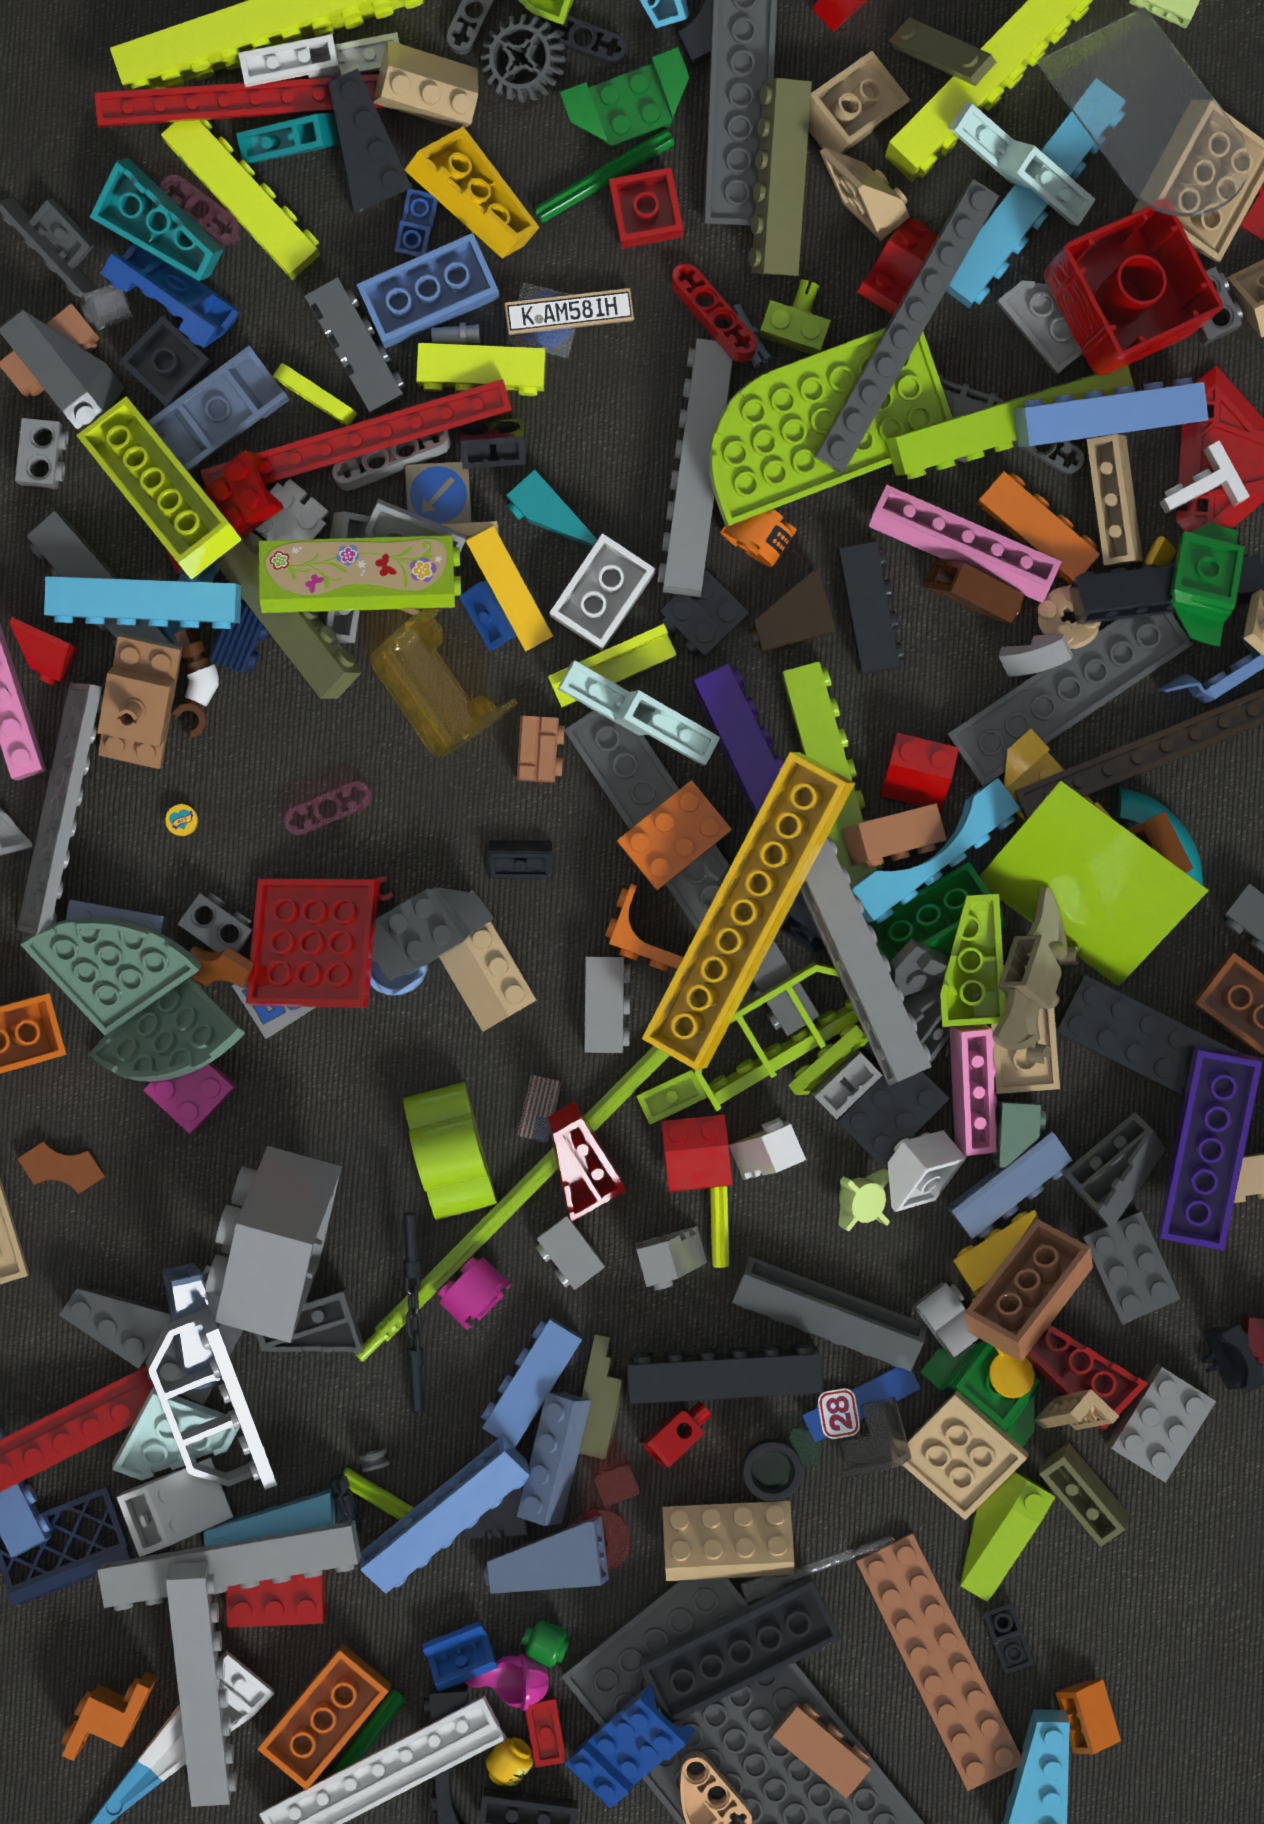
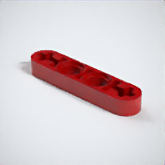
M678 265L672 273L671 286L674 292L730 358L737 362L750 361L756 353L757 339L755 335L694 265ZM700 297H707L712 300L713 304L708 307H702L697 304L696 300ZM726 319L731 322L732 326L727 329H721L715 325V321ZM737 341H738V343H739L740 345H742V346H740V347L737 348V347H736Z

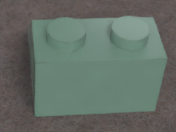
M997 1101L995 1118L998 1127V1139H996L997 1152L993 1153V1164L1006 1168L1040 1137V1130H1045L1046 1111L1041 1110L1040 1104Z

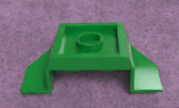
M677 47L653 56L651 64L589 88L585 82L561 91L560 95L570 122L602 139L605 144L613 149L671 127L689 75L680 50Z
M1210 522L1191 532L1184 531L1180 535L1170 593L1173 598L1170 601L1191 639L1220 647L1224 622L1229 618L1236 605L1245 546L1237 544L1239 531Z
M985 1341L971 1344L955 1357L949 1356L943 1348H939L919 1373L940 1391L947 1387L954 1391L958 1390L1023 1447L1035 1432L1034 1395L1037 1393L1040 1380L1034 1377V1384L1031 1390L1024 1396L1015 1399L1007 1398L994 1389L989 1378V1367L993 1359L999 1355L994 1346Z

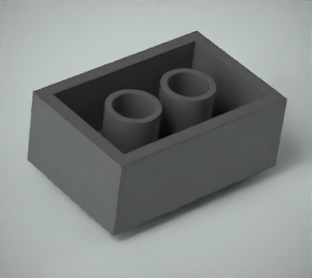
M1135 1209L1121 1215L1112 1230L1103 1223L1079 1234L1082 1243L1091 1248L1093 1268L1114 1316L1120 1324H1126L1180 1300V1296L1142 1211Z

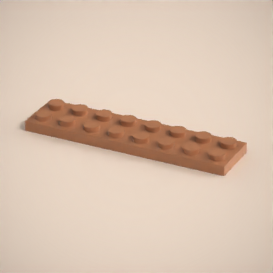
M913 1532L855 1559L967 1791L1017 1768L1021 1759L1020 1752Z

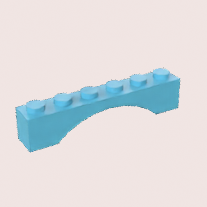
M999 778L990 781L965 800L955 831L946 844L933 857L916 867L892 872L874 871L850 887L853 895L858 896L864 908L863 917L866 923L876 920L879 924L894 913L891 907L899 901L903 905L918 895L915 889L925 882L929 886L943 875L940 872L942 868L948 864L954 867L967 857L964 852L972 845L975 849L979 848L991 839L988 834L996 827L1002 830L1015 820L1013 814L1021 808Z

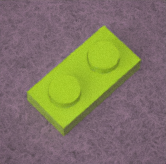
M692 1070L636 1096L650 1125L707 1098Z

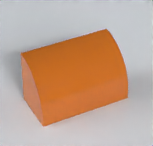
M1103 1679L1078 1683L1055 1692L1060 1710L1066 1711L1070 1722L1069 1742L1073 1754H1095L1121 1741Z

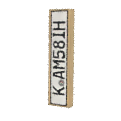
M630 288L504 303L508 336L634 320Z

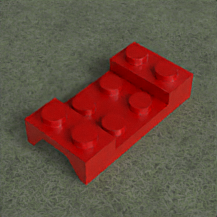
M246 450L223 466L224 474L203 489L241 539L284 508L282 503L266 489L257 469L262 461L260 454ZM166 549L176 573L187 575Z

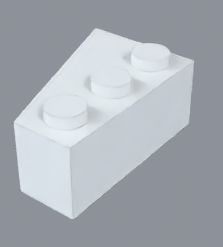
M776 1118L762 1124L763 1131L729 1145L743 1180L758 1177L760 1173L763 1176L777 1173L806 1160L792 1125L787 1120L782 1122L781 1119Z

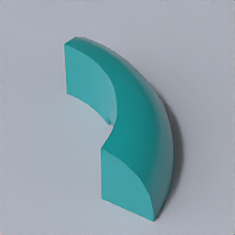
M1119 788L1115 819L1136 825L1165 811L1194 868L1186 874L1203 886L1200 856L1184 824L1173 812L1157 800L1133 790Z

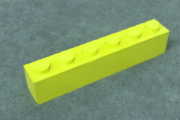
M207 120L174 122L161 134L165 143L291 280L296 278L320 256L316 248L319 244L318 240L308 229L302 232L294 224L298 220L296 216L286 206L281 209L273 201L276 195L264 182L260 186L252 178L255 172L243 159L239 163L231 155L234 151L233 148L222 136L216 139L209 130L212 126Z

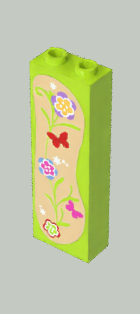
M453 535L259 541V600L261 612L454 608L455 596H461L460 576H454V566H460V548L453 547Z

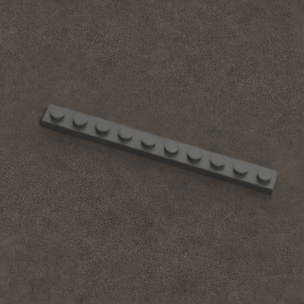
M972 179L967 183L813 456L838 473H844L999 198V195L976 180Z

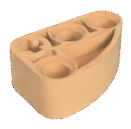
M697 1750L688 1752L682 1759L680 1771V1796L686 1824H752L749 1805L707 1755ZM695 1761L701 1762L705 1767L704 1771L699 1775L689 1773L687 1767L690 1763ZM714 1786H720L725 1790V1795L720 1799H712L708 1795V1791ZM733 1812L737 1815L743 1813V1821L740 1822L737 1819L732 1821L731 1814Z

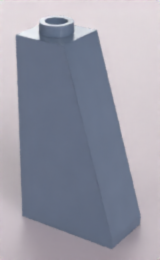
M194 1263L162 1270L172 1321L208 1307L204 1275ZM202 1325L175 1335L183 1377L210 1367L208 1359L214 1357L211 1349L205 1351L198 1333L204 1331ZM212 1381L195 1387L193 1389H203L210 1387L212 1385Z
M595 1516L499 1554L487 1561V1566L484 1568L485 1583L490 1586V1594L603 1585L609 1580L602 1516Z

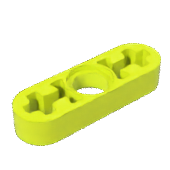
M283 363L279 365L272 376L282 385L345 426L351 425L357 416V412Z

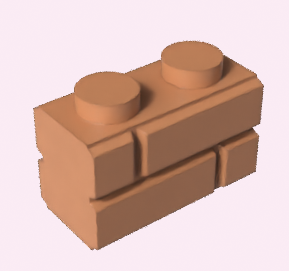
M520 716L517 781L555 783L556 776H562L563 757H557V745H564L565 726L559 725V718Z

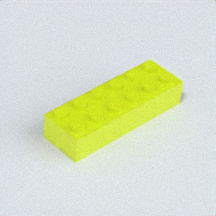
M127 396L76 435L191 580L242 540Z

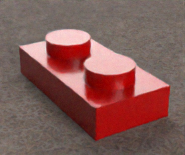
M556 1697L541 1699L525 1710L535 1768L565 1763L567 1761Z

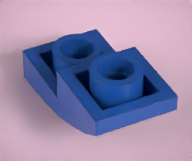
M412 188L408 189L402 220H400L395 252L417 257L427 253L439 203L429 192Z

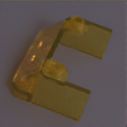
M427 608L412 616L371 654V665L430 753L438 758H443L490 727L518 703L514 698L496 709L494 703L485 696H477L470 700L436 650L443 642V630L434 617L444 608Z

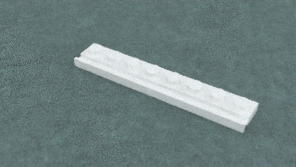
M483 1696L311 1785L307 1791L303 1789L261 1811L260 1816L264 1824H343L504 1741L506 1735L502 1732L500 1724L486 1697Z

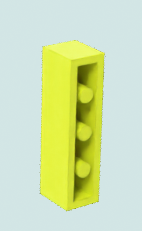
M418 343L416 381L418 386H424V391L442 392L443 387L455 388V392L459 393L504 379L507 390H518V394L522 396H537V391H544L546 351L545 348Z

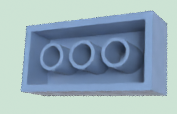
M473 233L356 284L385 349L500 298L499 290Z

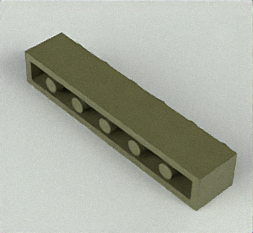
M782 78L766 79L760 90L762 117L757 127L760 147L755 158L758 177L753 189L756 207L755 215L751 221V231L754 237L753 247L749 253V264L752 266L751 273L799 276L812 81Z
M249 533L214 562L230 583L242 585L241 597L320 699H338L362 673L355 665V658L336 641V634L318 618V612H261L259 600V541H262V539L254 533Z

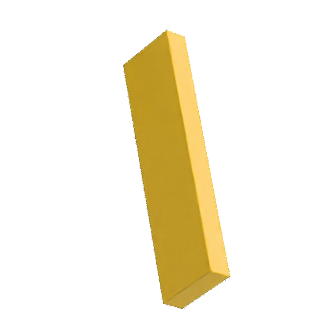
M492 524L468 537L466 543L525 652L553 637L494 525Z

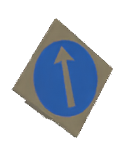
M462 462L405 465L407 511L439 524L472 523L469 469H463Z

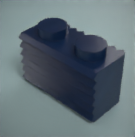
M241 604L240 623H231V629L219 630L208 658L213 663L247 675L248 669L254 671L260 657V653L256 652L260 640L266 641L269 635L268 630L250 607Z

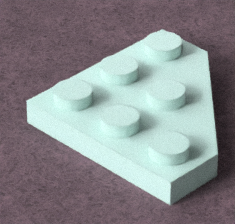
M154 1387L112 1463V1470L141 1481L154 1477L155 1472L170 1467L174 1470L185 1466ZM178 1396L167 1399L180 1433L224 1415V1413ZM234 1426L186 1445L185 1448L190 1460L196 1462V1458L214 1453L215 1456L227 1452L239 1428L235 1430Z

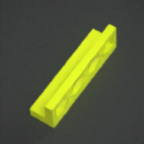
M662 624L579 663L616 684L674 658L677 654L669 639L668 631L665 625ZM569 667L548 676L562 708L577 701L557 689Z

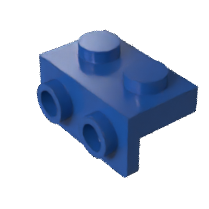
M481 1622L465 1625L461 1629L438 1636L422 1644L423 1652L429 1661L435 1686L439 1692L498 1668L490 1638Z

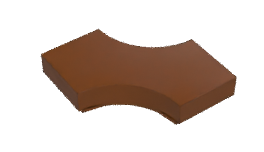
M196 946L192 947L189 951L202 964L200 970L191 977L206 987L214 981H227L242 988L254 966L252 961L228 946L221 952H208Z
M43 1141L17 1158L34 1185L47 1180H57L70 1185L80 1194L106 1177V1174L90 1150L76 1155H68L54 1150L46 1141Z

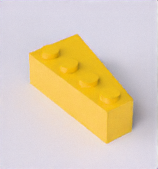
M464 126L420 149L404 169L502 259L525 246L540 228Z

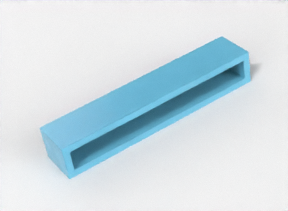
M45 576L44 615L54 616L55 623H73V617L85 618V624H105V618L117 619V625L136 626V620H149L148 626L168 627V621H180V627L199 628V622H212V628L231 629V623H240L242 585L236 583Z

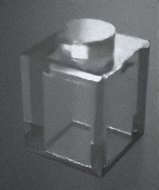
M108 285L83 294L86 304L81 307L88 324L93 322L98 330L134 317L124 290Z

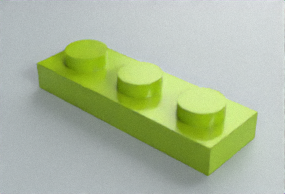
M852 1024L840 1033L841 1039L837 1043L824 1047L818 1052V1059L812 1065L807 1064L794 1074L796 1079L788 1086L795 1095H808L868 1042L861 1025Z

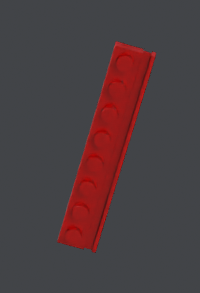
M147 1366L0 1439V1492L133 1425L153 1387L155 1388L153 1381L146 1377L148 1372Z

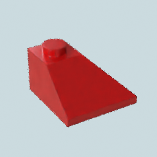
M11 617L9 624L29 667L38 672L36 678L52 686L55 681L64 684L80 649Z

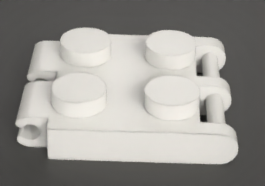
M289 479L283 487L277 483L270 491L282 503L284 508L255 530L266 541L316 539L327 526L323 519L328 515L329 511L313 497L305 505L301 502L307 496V492Z

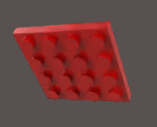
M258 879L250 961L254 963V966L248 977L246 1004L251 1006L368 1008L373 960L372 945L375 932L373 922L377 916L380 882L375 879Z

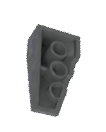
M20 309L0 325V334L79 433L112 408L124 390L123 384L103 360L90 354L78 344L62 336L25 310Z

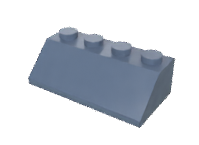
M1045 1129L1040 1133V1137L1006 1168L997 1166L946 1206V1208L971 1239L976 1236L981 1239L995 1228L992 1225L993 1222L1001 1216L1007 1219L1018 1211L1019 1206L1017 1204L1025 1197L1031 1200L1045 1189L1042 1184L1052 1177L1054 1180L1060 1178L1063 1175L1062 1173L1069 1168L1067 1164L1072 1159L1053 1131Z

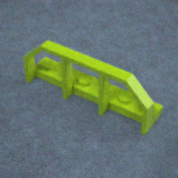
M812 962L738 1007L731 1023L737 1020L759 1058L754 1061L752 1059L745 1060L736 1067V1072L727 1077L725 1075L719 1076L709 1084H707L701 1074L702 1069L692 1070L716 1111L722 1108L720 1104L767 1076L771 1078L777 1076L775 1071L817 1046L822 1049L826 1046L825 1041L839 1034L848 1026L859 1022L850 999H847L845 1001L846 1006L836 1012L834 1010L825 1012L818 1017V1022L814 1024L792 988L793 985L815 972L839 977L835 967ZM786 990L807 1027L804 1026L790 1035L791 1039L781 1045L780 1043H774L762 1051L742 1016Z

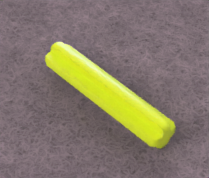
M727 1186L710 1188L712 1265L715 1268H726L729 1266Z

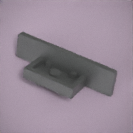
M14 198L0 200V212L3 220L16 228L23 236L22 239L25 244L41 255L45 265L65 281L66 288L72 294L82 298L93 295L98 291L95 285L77 267L96 244L53 198L46 200L33 217Z

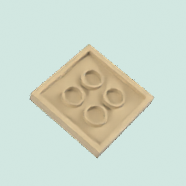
M956 1390L895 1452L893 1458L966 1520L1028 1458L1029 1453Z

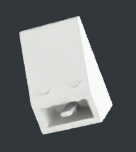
M211 1457L198 1462V1464L215 1469ZM186 1467L123 1491L117 1496L139 1557L168 1547L234 1517L222 1485L191 1475Z

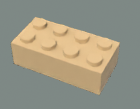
M790 1501L662 1507L666 1581L794 1575Z

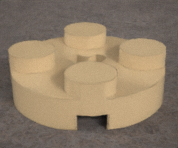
M1070 584L1051 591L1046 596L1044 602L1039 604L1038 623L1042 635L1064 634L1070 649H1077L1087 645L1097 636L1101 622L1077 625V622L1071 624L1068 620L1065 622L1061 620L1064 618L1065 612H1074L1069 592L1072 585Z

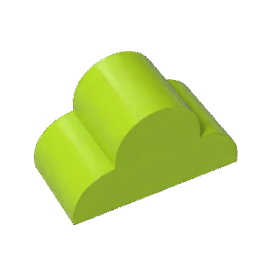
M465 1081L403 1098L416 1166L423 1188L427 1192L435 1220L497 1204Z

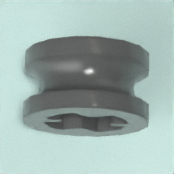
M386 1448L359 1455V1460L364 1462L362 1471L368 1472L389 1465L390 1461L384 1457L385 1453H387Z

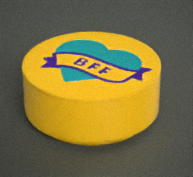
M175 805L166 814V826L175 835H190L198 826V815L188 805Z

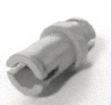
M466 322L459 323V326L431 327L432 343L480 345L479 324L466 325Z

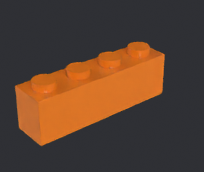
M1004 471L976 504L1023 545L1062 561L1057 574L1069 585L1073 584L1075 578L1084 573L1100 555L1095 550L1098 546L1086 535L1080 537L1072 530L1073 524L1061 514L1056 516L1047 509L1050 505L1043 497L1037 493L1032 496L1025 490L1024 486L1026 484L1016 474L1011 473L1008 475Z

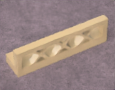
M1089 1389L1054 1397L1034 1421L1043 1429L1070 1424L1075 1430L1113 1424L1119 1415L1095 1392Z

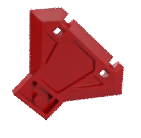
M1217 365L1196 382H1204L1207 406L1212 407V418H1209L1207 421L1181 424L1178 484L1181 483L1185 488L1195 483L1192 477L1209 468L1212 473L1214 472L1203 451L1220 440L1250 497L1233 507L1222 485H1219L1187 502L1186 511H1176L1175 519L1179 527L1186 532H1191L1210 522L1233 529L1264 502V418ZM1199 500L1206 501V512H1199Z

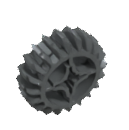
M526 14L521 15L518 23L516 17L510 16L508 20L509 27L500 21L498 22V28L501 31L499 34L493 30L489 31L490 37L494 38L492 44L489 42L483 43V47L490 51L489 54H482L480 56L481 60L489 62L488 65L482 68V71L485 74L493 73L487 82L489 85L497 84L496 93L501 95L506 92V98L509 100H513L517 95L519 102H526L527 95H529L531 100L536 101L538 100L537 90L545 96L548 95L549 90L546 85L548 83L554 87L558 85L557 80L553 79L554 74H564V70L558 68L557 63L566 62V57L557 55V53L565 49V46L562 43H555L560 35L556 31L549 33L552 27L550 23L545 22L541 25V19L537 16H534L530 21L529 16ZM522 33L534 34L530 40L526 39L521 45H515L509 41ZM541 43H543L546 52L544 67L538 61ZM503 50L508 54L509 63L505 68L507 72L505 74L503 72L501 65V56ZM514 50L519 53H524L525 57L528 59V62H530L533 65V67L528 64L521 63L522 61L519 58V55H517L514 52ZM530 71L537 75L534 80L528 83H513L516 77L520 78L525 72Z

